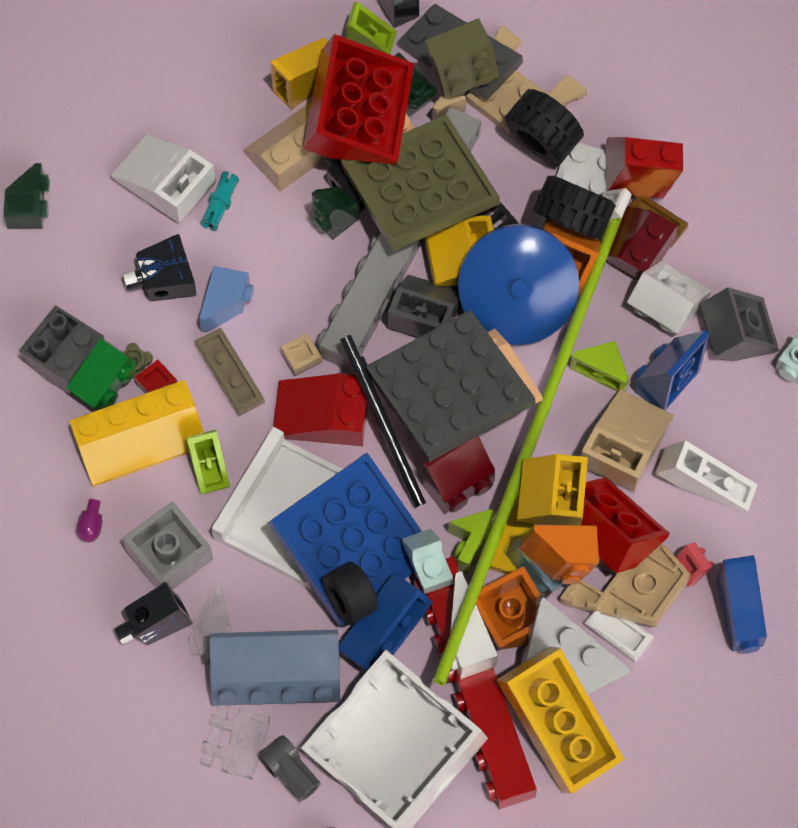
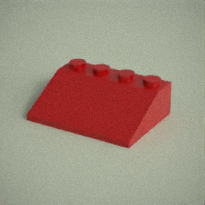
M334 34L320 53L303 149L332 159L396 164L399 158L414 63Z

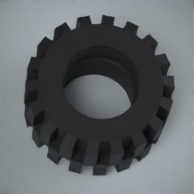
M527 89L505 116V122L514 137L532 153L551 163H562L584 136L581 125L567 108L546 93L535 89Z
M552 175L547 176L533 210L538 215L593 239H602L616 205L606 197Z

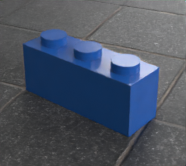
M396 573L392 574L377 594L378 609L356 622L339 644V651L366 672L385 650L392 655L396 653L433 604L424 593Z

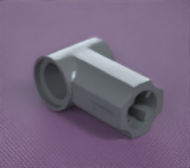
M284 735L258 755L259 760L273 777H278L299 803L309 798L321 786V782L300 759L301 756L295 746Z

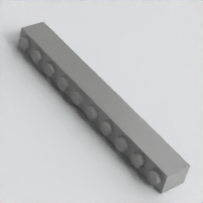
M449 107L446 115L470 152H472L481 135V120ZM375 233L370 245L372 250L368 257H362L357 268L358 275L355 281L350 280L345 288L343 303L335 306L330 318L332 323L328 330L324 328L319 335L317 345L319 346L322 359L350 371L347 365L349 360L340 339L351 335L360 356L362 355L424 238L392 252L382 233Z

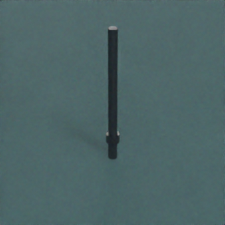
M348 335L340 339L349 360L347 365L351 374H355L413 505L417 508L426 504V501L366 370L368 364L364 356H360L352 336Z

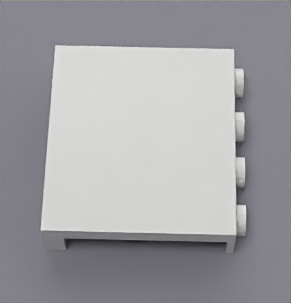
M273 427L212 527L213 539L311 589V585L267 522L337 474L342 468L284 439V432Z

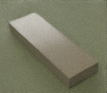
M221 327L194 341L196 348L238 417L265 403L264 397Z

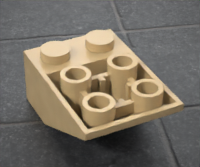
M620 389L596 424L581 452V456L588 457L587 469L635 492L675 415Z

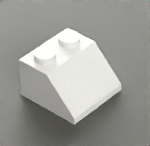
M662 260L642 273L627 303L632 305L638 314L644 317L650 316L658 321L662 329L678 334L689 325L701 308L700 303L710 296L712 290Z

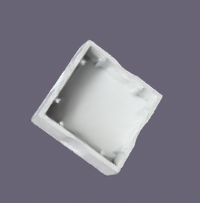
M385 650L357 682L347 700L325 719L301 749L391 828H412L488 738L478 726L448 701L437 696L425 686L416 674Z

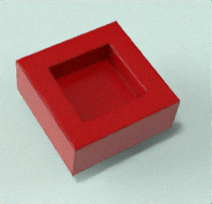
M156 360L135 376V382L145 393L177 383V379L159 360Z

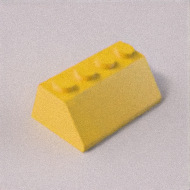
M186 380L69 420L92 487L188 454L189 449L186 437L204 432Z

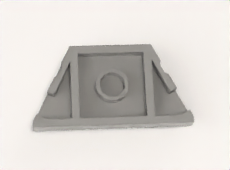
M541 595L537 597L535 604L538 607L534 623L530 624L528 633L529 643L525 647L521 663L528 661L550 646L561 648L587 694L612 683L632 671V669Z

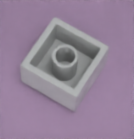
M173 501L122 538L126 552L156 588L167 582L174 589L213 560L211 546Z

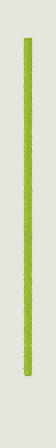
M622 218L609 220L603 234L599 254L582 289L543 391V400L539 402L433 678V682L438 685L444 686L446 684L519 492L523 460L529 459L533 455Z

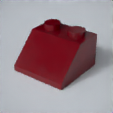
M627 206L606 262L639 281L644 271L663 259L677 238V225L652 210Z
M479 436L431 462L427 461L424 463L423 487L444 515L451 510L455 512L463 508L468 503V499L475 494L482 495L492 488L495 481V468Z

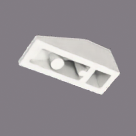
M686 440L665 447L656 471L657 475L681 489L742 512H748L758 485Z
M462 571L455 575L450 634L468 590V585ZM476 605L451 668V671L457 670L460 680L494 668L497 663L498 655Z

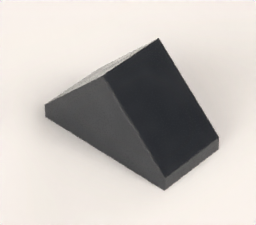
M377 0L394 28L419 17V0Z

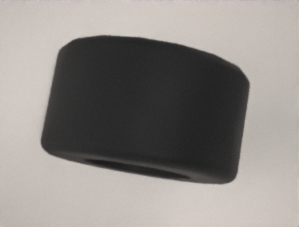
M348 561L323 576L322 584L328 601L345 623L353 625L378 609V599L373 585L356 563Z

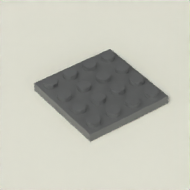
M471 310L368 364L366 368L370 379L428 462L435 460L536 404L534 395Z

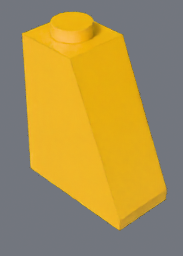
M324 37L270 62L273 93L291 110L313 95L320 53L328 42Z

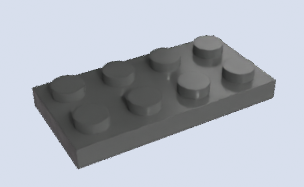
M434 3L398 40L399 48L432 67L425 40L467 22ZM489 35L500 77L488 84L470 89L471 92L486 101L523 63L521 54Z

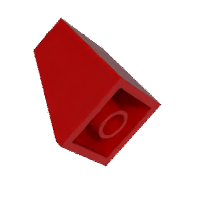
M608 137L606 140V191L626 188L632 194L631 196L663 199L683 172V143L631 137Z

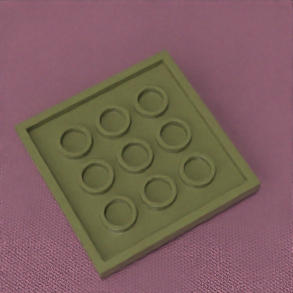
M447 115L403 133L399 158L396 164L341 160L342 169L392 252L500 204L499 195Z

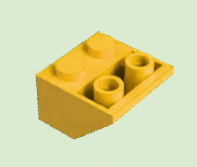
M472 216L425 237L434 286H458L459 271L466 253L479 238L493 230L491 216Z
M552 454L524 459L517 522L581 526L588 457Z

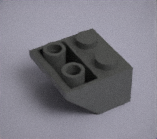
M408 274L398 286L389 308L388 328L416 337L423 336L456 317L461 304L459 291L447 286H434V283Z
M55 305L20 348L19 353L47 381L72 396L73 393L66 389V387L99 339L105 340L101 333Z

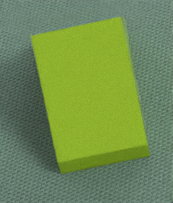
M358 1L354 2L346 26L347 39L391 54L397 31Z
M616 341L574 351L571 357V370L616 392L620 389L626 392L629 378Z
M217 430L186 437L200 494L230 487Z

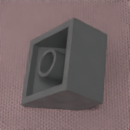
M727 287L700 303L703 311V321L710 333V346L716 357L738 361L779 351L763 297Z

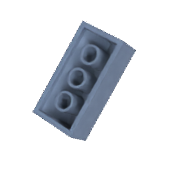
M338 629L210 633V680L213 706L340 702Z

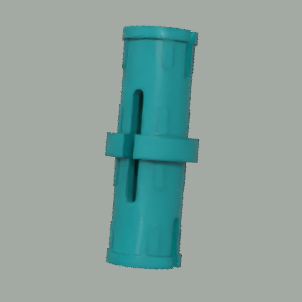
M222 172L215 191L209 195V205L200 221L204 228L208 229L209 224H212L210 230L216 231L225 210L230 208V198L239 182V178L232 173L229 179V172Z

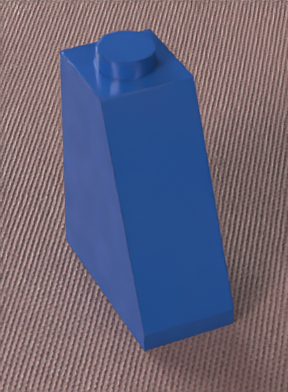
M750 555L723 560L716 584L732 652L739 650L742 653L756 652L760 647H763L767 633L755 556Z

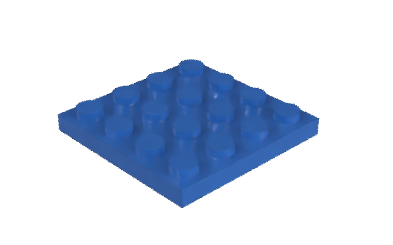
M368 453L363 454L267 522L339 626L344 625L345 622L337 615L328 601L322 584L324 575L348 561L354 562L367 575L377 595L393 573H396L405 580L415 572L402 539L420 533L422 530Z

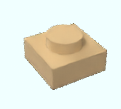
M308 333L281 346V352L295 375L322 362V357Z

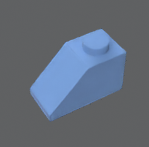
M217 266L213 267L199 317L201 332L207 333L243 313L246 302H251L254 285L250 284L249 273Z

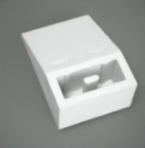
M148 134L110 175L112 179L179 224L216 182L213 164L190 149Z

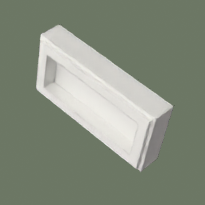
M594 611L584 623V627L635 663L653 641L654 636L635 622L600 614L601 612Z

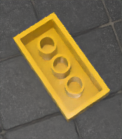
M550 646L497 679L561 791L572 794L625 760L561 648Z

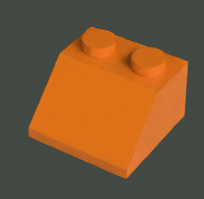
M546 219L542 229L556 236L567 247L574 259L579 276V298L599 254L601 241Z
M533 525L519 541V549L551 580H562L563 584L580 583L599 564L597 526Z
M524 566L484 586L476 602L481 618L499 650L525 646L529 643L530 624L534 623L538 607L535 603L537 597L541 594Z

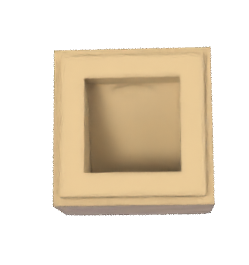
M442 93L432 106V121L441 115H446L449 107L464 113L466 111V97L459 95L446 99Z

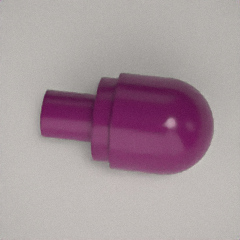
M89 499L87 510L81 511V515L78 517L76 534L84 542L95 541L101 533L103 520L102 515L99 514L100 500Z

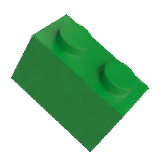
M100 338L66 389L94 409L106 408L116 402L118 398L117 392L123 383L126 384L131 380L135 373L134 367L138 362L112 343Z

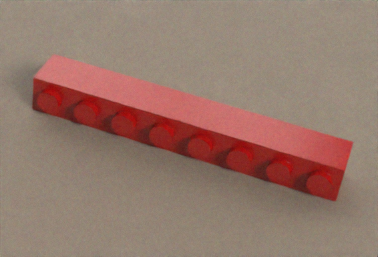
M454 556L445 560L455 584V575L459 570ZM418 578L414 579L415 587L424 593ZM454 584L425 594L433 602L425 613V617L429 626L433 624L435 626L437 635L434 636V642L439 654L444 652L450 637ZM494 668L461 680L457 670L450 671L447 680L449 683H455L458 693L454 694V699L458 711H464L466 717L478 726L488 738L478 750L479 752H476L474 755L480 772L486 771L489 782L485 783V787L490 801L496 800L498 808L502 809L536 798L537 788L501 687L497 682Z

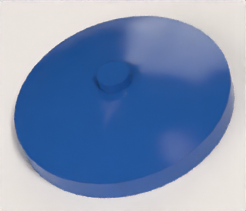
M527 224L505 225L484 234L466 253L458 277L459 298L464 312L466 313L471 310L487 332L496 329L509 344H531L551 336L569 319L575 308L579 293L578 271L567 247L552 233Z

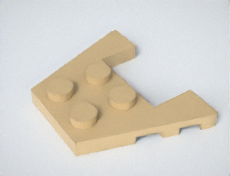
M503 25L499 28L494 38L514 51L521 46L522 42L519 37ZM516 70L487 101L469 90L466 102L508 135H512L505 122L507 113L527 89L546 92ZM567 74L546 94L566 107L567 103L575 99L578 101L583 99L587 95V89Z
M661 544L636 568L617 573L604 592L581 580L580 583L570 584L560 597V603L656 627L689 582L690 573L669 549Z

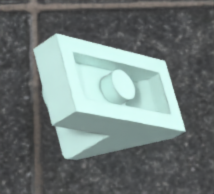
M432 529L402 539L424 594L454 584V578L442 553V541Z

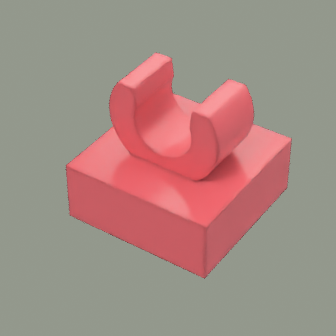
M696 542L686 545L676 556L677 560L690 573L687 587L697 584L715 565L713 561L708 562L703 554L705 549L699 548Z

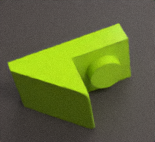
M489 509L449 522L448 532L462 539L454 557L458 558L457 567L459 571L467 575L469 574L489 535L496 517V511Z

